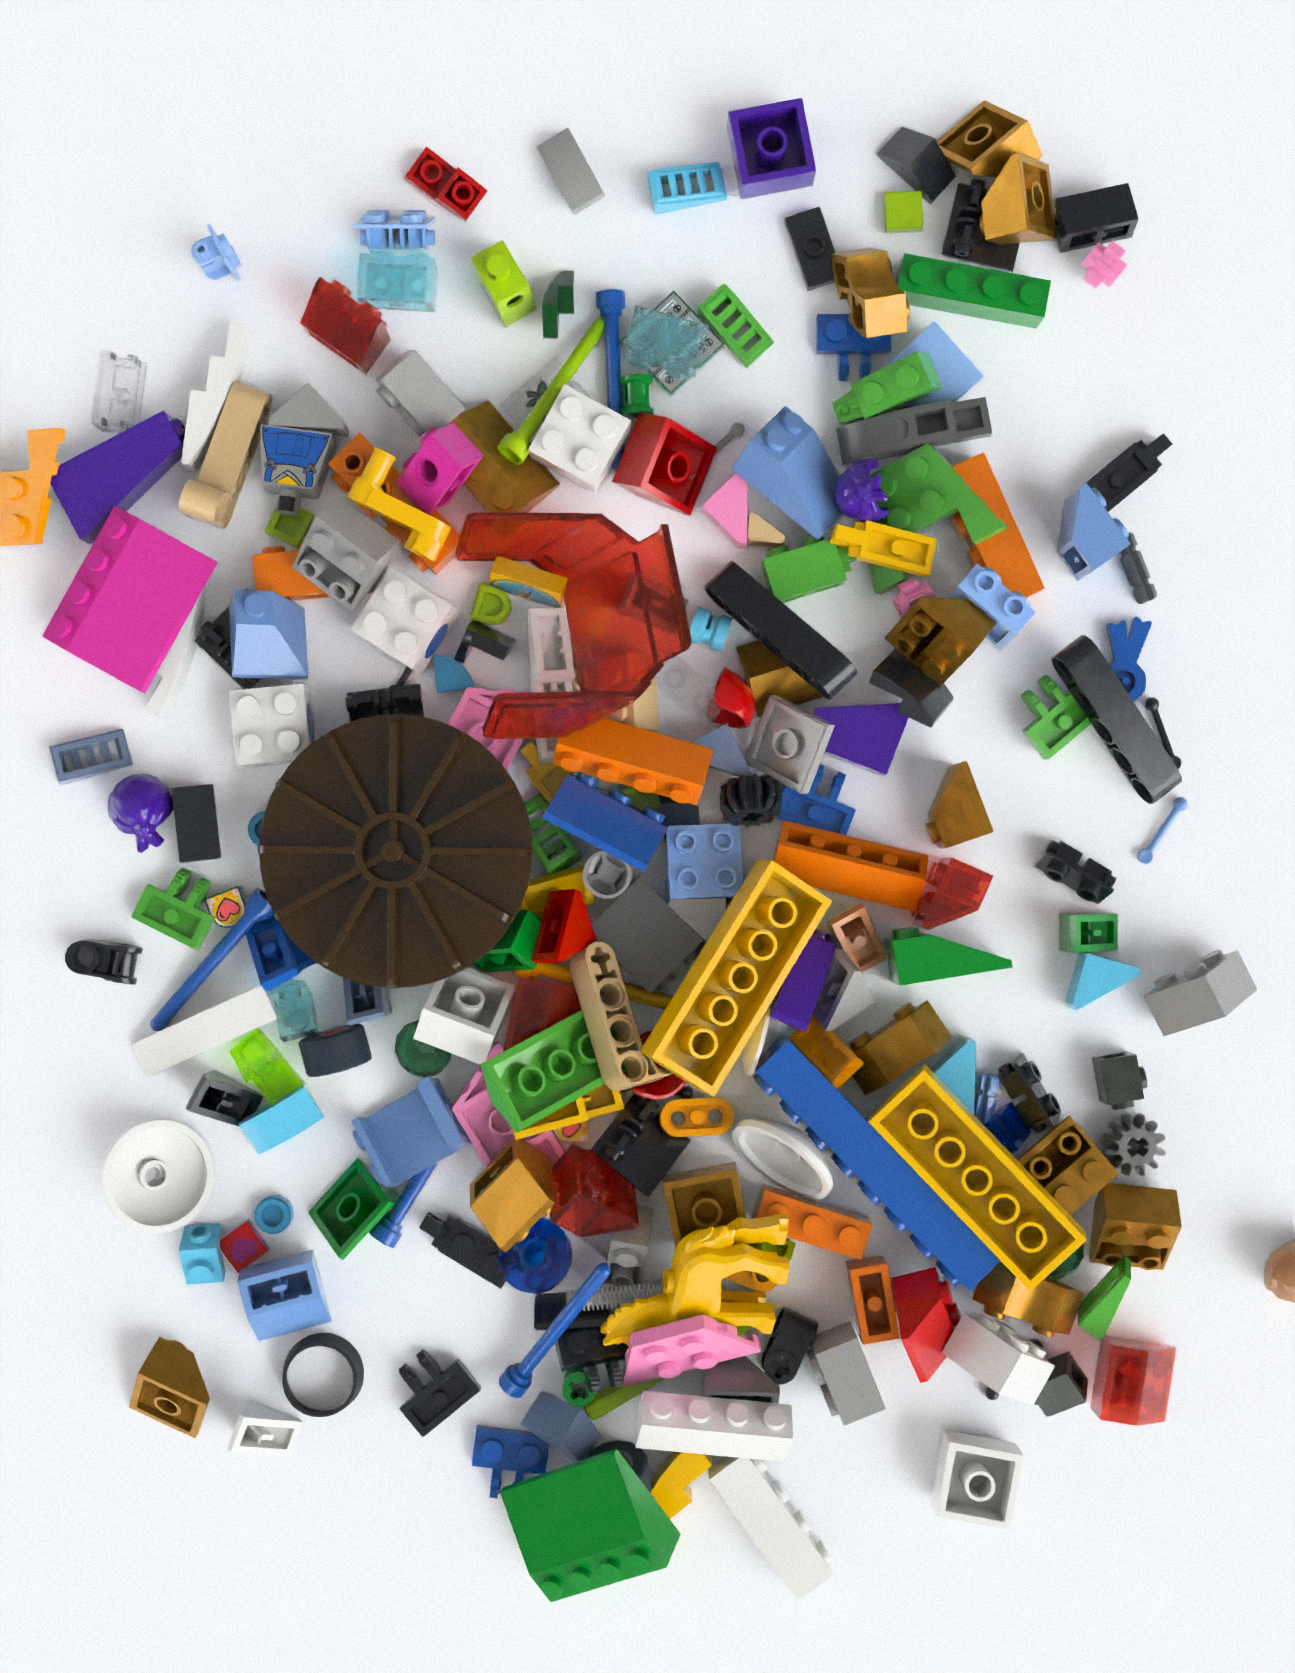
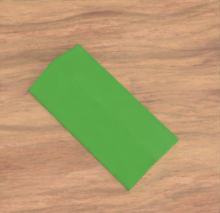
M582 1010L481 1064L491 1103L516 1133L605 1084L601 1077ZM610 1028L612 1037L617 1041L616 1032ZM621 1064V1069L624 1073L627 1071V1069L623 1064Z

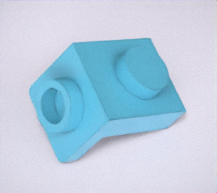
M220 1223L196 1224L184 1227L179 1254L187 1285L224 1282L226 1270L220 1248L222 1234Z

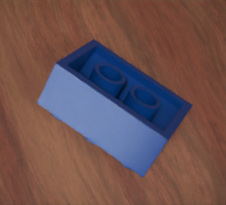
M578 772L577 775L573 773L567 774L542 818L644 872L669 827V824L663 821L665 815L649 806H645L644 810L630 804L632 798L615 788H612L610 793L597 786L599 780L589 774Z

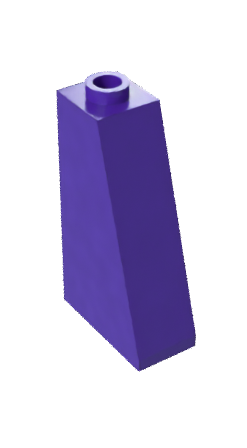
M163 410L58 466L57 475L51 477L50 484L80 540L89 545L93 544L114 505L127 512L182 458L185 427L178 417L172 419Z

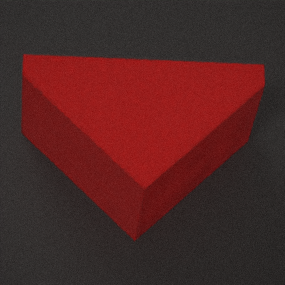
M577 889L549 891L531 960L536 964L563 962L597 941L581 891Z

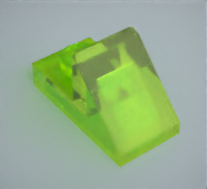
M260 1028L255 1029L229 1051L246 1083L252 1081L271 1104L302 1084H306Z

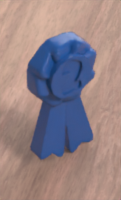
M1137 616L1132 619L1128 639L1125 620L1117 625L1114 623L1106 625L1114 659L1109 665L1133 702L1140 698L1146 689V674L1137 661L1152 625V621L1142 622Z

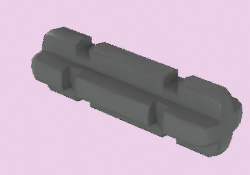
M1128 532L1129 536L1127 539L1131 544L1119 552L1122 555L1120 561L1130 586L1134 585L1135 587L1133 594L1137 603L1144 604L1154 600L1158 594L1154 583H1149L1148 579L1151 576L1140 550H1136L1138 545L1136 538L1132 532Z

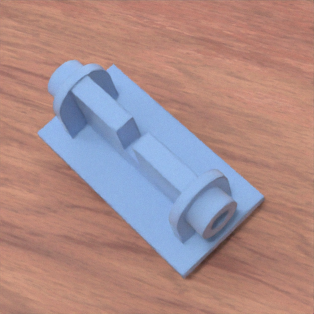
M208 224L207 227L211 235L193 244L191 249L192 257L202 268L206 276L212 280L221 279L231 273L237 281L241 280L236 270V267L241 266V262L233 246L229 244L224 233L217 235L212 226Z

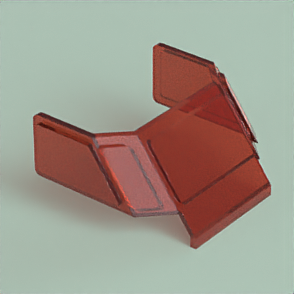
M475 512L466 516L455 550L457 560L495 561L496 557L500 556L513 561H529L541 570L568 578L564 602L580 691L497 694L493 699L482 727L484 737L493 739L567 737L635 702L652 684L650 681L664 667L663 663L690 648L692 639L668 524H661L657 532L641 541H637L602 513Z

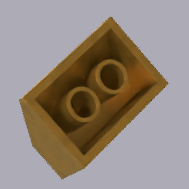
M489 400L459 414L449 423H454L484 455L463 485L504 533L560 486V483L544 465L531 459L530 454L521 465H516L499 453L497 446L505 434H511L514 429Z

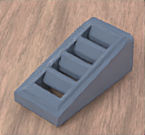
M123 729L49 746L60 786L133 765ZM115 740L120 759L112 761L107 742ZM100 745L105 763L97 764L93 746ZM79 750H86L90 767H82L78 753ZM71 753L75 770L70 772L67 770L63 756Z

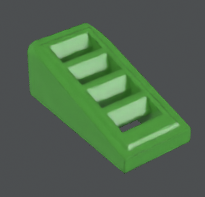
M725 283L698 307L697 315L746 368L774 344L772 338ZM725 302L728 306L718 316H715L712 312L721 303ZM735 313L738 318L729 327L725 328L722 324ZM746 324L749 329L735 341L732 335ZM756 335L759 341L745 353L741 347Z
M541 793L524 803L528 816H531L541 808L545 812L549 806ZM543 815L530 822L531 832L548 823V821L542 818ZM554 824L537 836L533 837L532 835L533 850L548 874L566 870L582 859L566 831ZM556 835L560 836L559 840L545 849H541L540 845ZM567 847L566 851L556 856L552 860H548V858L552 857L553 855Z
M1126 1256L1122 1257L1086 1295L1079 1307L1078 1326L1098 1340H1102L1131 1282V1260Z

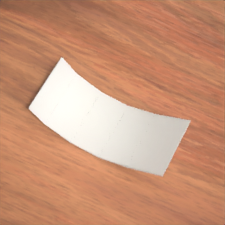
M560 1224L557 1225L543 1247L545 1251L578 1272L585 1280L598 1264L606 1262L604 1256L594 1247Z

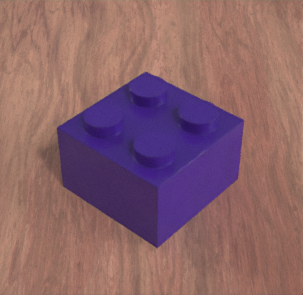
M802 98L728 112L727 132L740 200L813 186L816 167Z

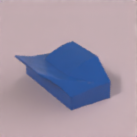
M274 915L270 919H265L255 924L246 934L260 985L266 992L295 977L303 969L316 964L315 961L297 947Z

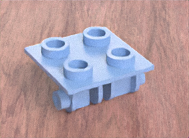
M367 210V214H362V217L352 224L353 228H366V230H360V245H367L368 249L387 248L386 228L389 231L390 249H395V228H400L401 249H406V228H408L409 249H428V245H435V231L428 230V228L435 222L436 218L426 217V210H404V214H400V217L389 216V210Z
M740 825L669 826L666 831L668 860L666 889L670 893V900L734 897L743 883Z

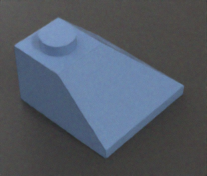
M234 590L229 607L232 677L308 679L304 608L274 591Z

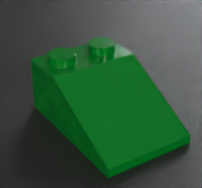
M914 926L893 929V936L884 938L890 981L899 986L1013 968L1012 960L919 931V928H914Z

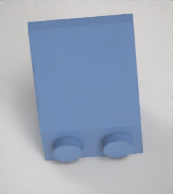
M784 406L750 440L731 469L819 540L842 514L834 496L835 485L840 475L815 430L801 416Z

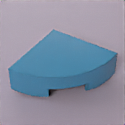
M433 656L437 693L466 690L467 687L475 688L470 674L459 662L446 656Z

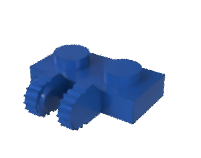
M817 314L816 354H837L838 381H847V376L849 375L847 354H860L859 376L862 379L871 374V354H890L891 334L865 338L850 324L847 319L849 314Z
M821 764L808 794H800L785 785L782 792L781 815L776 819L843 835L847 834L856 809L837 802L846 774L837 772L832 780L828 798L815 793L818 783L821 782L824 775L825 766Z
M477 1425L472 1466L493 1469L489 1498L498 1499L502 1484L500 1480L502 1470L516 1471L513 1484L523 1481L524 1473H546L549 1445L530 1431Z

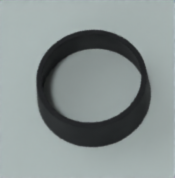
M332 1333L312 1334L301 1339L289 1351L283 1367V1390L290 1404L299 1412L311 1417H328L340 1412L356 1399L364 1381V1365L357 1349L345 1338ZM324 1346L338 1351L346 1358L353 1373V1387L343 1405L336 1409L321 1411L311 1409L295 1398L288 1385L287 1370L291 1361L301 1351L310 1347Z

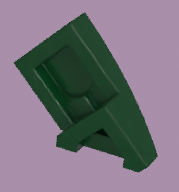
M562 271L549 284L542 302L543 339H558L559 314H574V271Z

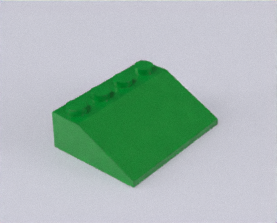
M617 1448L505 1486L500 1491L529 1576L550 1602L667 1568L681 1535Z

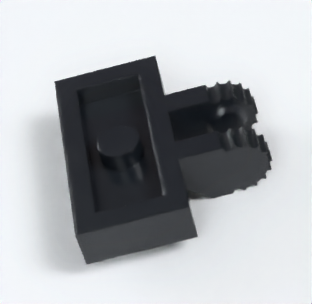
M601 1326L566 1329L555 1343L561 1372L582 1368L589 1392H599L600 1378L596 1365L605 1363L608 1380L612 1388L622 1387L623 1380L619 1360L625 1359L626 1350L629 1346L625 1343L603 1345L606 1334L601 1333Z
M424 1349L416 1354L420 1365L432 1378L425 1386L416 1372L407 1364L398 1369L403 1380L414 1392V1395L406 1400L399 1409L422 1438L475 1396L482 1388L459 1358L441 1371L438 1363Z

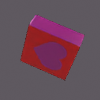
M249 1219L220 1240L221 1251L237 1273L240 1272V1269L249 1266L270 1250Z

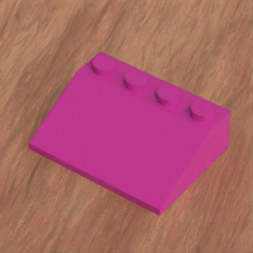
M114 505L42 637L145 694L218 562Z

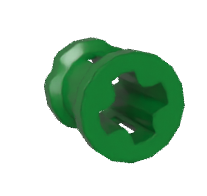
M628 374L620 377V385L624 386V407L621 408L622 416L637 418L639 413L654 415V409L650 406L649 385L653 383L651 375Z
M583 1369L568 1370L564 1376L563 1396L573 1406H586L592 1402L596 1392L590 1393L587 1383L586 1390L582 1387L574 1390V1380L577 1383L585 1380Z

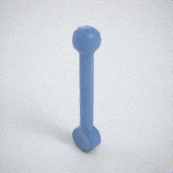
M1177 797L1174 800V808L1146 849L1138 852L1137 859L1140 863L1148 864L1153 860L1152 852L1179 812L1187 808L1188 802L1185 798Z

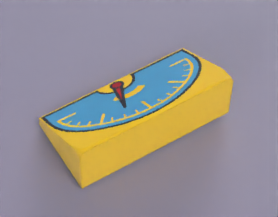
M500 556L496 557L490 570V586L554 608H561L568 578Z

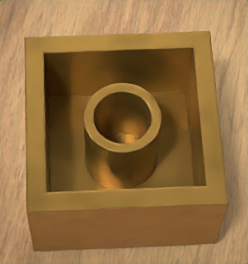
M736 1162L668 1174L663 1178V1188L675 1249L685 1235L695 1230L707 1229L711 1226H725L736 1218H746Z

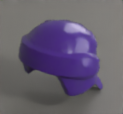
M870 458L851 462L836 482L834 492L836 504L846 517L865 523L867 520L875 522L889 514L888 508L878 507L876 501H888L887 496L880 489L881 478L879 472L870 479V471L879 466L877 460Z
M133 774L123 778L115 785L108 798L110 819L119 831L135 835L136 847L139 853L146 851L149 848V844L154 847L162 845L165 840L156 831V828L171 815L174 809L168 788L157 777L149 774Z

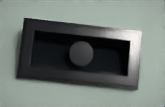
M567 1292L542 1293L535 1296L534 1329L536 1331L547 1330L566 1306ZM595 1305L594 1311L592 1306H590V1311H588L586 1306L585 1311L582 1309L567 1329L602 1326L610 1315V1305L608 1310L606 1305H604V1310H602L601 1305L599 1310H597Z

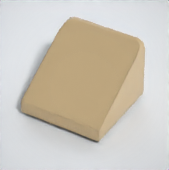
M750 511L747 522V545L773 548L783 546L785 535Z

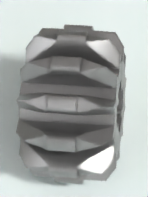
M1137 1113L1133 1120L1129 1114H1121V1126L1113 1120L1109 1121L1108 1125L1114 1132L1112 1135L1102 1133L1101 1139L1111 1143V1145L1105 1146L1101 1149V1152L1104 1156H1112L1109 1162L1115 1169L1121 1166V1173L1125 1176H1130L1134 1169L1139 1176H1145V1164L1153 1169L1158 1168L1159 1165L1153 1157L1155 1154L1165 1156L1166 1151L1156 1145L1162 1143L1166 1138L1162 1133H1155L1158 1128L1157 1122L1153 1120L1146 1122L1145 1115ZM1131 1138L1139 1140L1136 1141L1139 1144L1136 1151L1128 1149L1131 1148L1127 1144Z

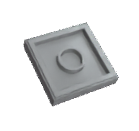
M770 695L745 761L751 767L771 776V778L800 794H808L835 725L778 695Z

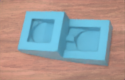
M302 1084L272 1105L270 1102L240 1121L238 1125L257 1153L261 1154L301 1133L323 1119L324 1115Z

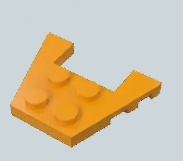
M65 429L27 430L30 469L0 472V547L41 545L43 543L52 500L51 497H48L51 477L57 475L59 461H56L55 458L58 443L64 442Z

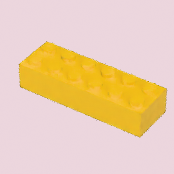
M757 859L649 1035L640 1053L701 1092L715 1096L832 900L773 860Z
M926 1064L921 1066L870 1114L868 1122L1029 1291L1034 1289L1087 1241L1084 1229Z

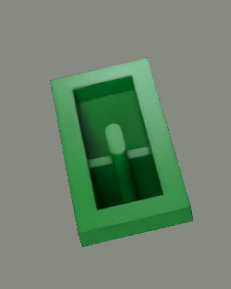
M1059 913V950L1073 953L1117 951L1118 914Z

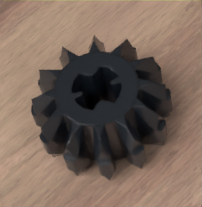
M755 773L751 776H746L742 774L740 778H731L728 780V783L721 786V794L719 795L720 811L723 814V820L731 822V825H744L746 828L750 825L760 826L761 823H771L774 818L781 815L782 791L779 788V782L771 779L769 775L758 776Z

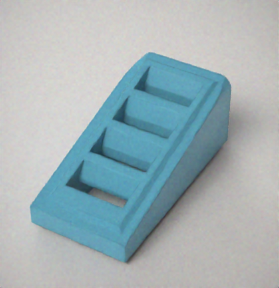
M719 162L647 171V181L655 215L727 200ZM711 174L714 191L707 192L704 175ZM697 177L700 193L693 194L690 178ZM676 181H683L685 195L678 194ZM662 184H669L671 196L664 197Z

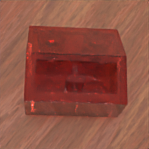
M319 277L315 282L300 324L309 336L366 375L391 341L386 330L387 323L381 319L383 314L366 301L362 305L358 304L350 297L352 292L337 280L333 279L329 283L322 277Z
M952 857L940 858L938 863L933 861L927 872L926 883H929L926 893L923 897L920 896L916 909L910 912V916L914 917L912 926L930 930L979 911L994 875Z
M520 975L503 1050L510 1049L582 1010L575 985L540 977Z
M573 1143L552 1166L555 1204L550 1212V1222L581 1238L635 1229L639 1224L635 1187L590 1149L586 1150Z
M1105 1335L1100 1340L1090 1409L1099 1420L1134 1426L1165 1422L1176 1347Z

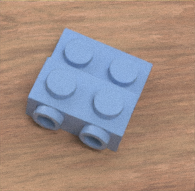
M976 564L949 598L968 599L997 624L986 638L1002 650L1035 614V611L1030 607V601L1023 594L1017 591L1011 592L1001 584L1002 579L994 570L989 567L982 568Z

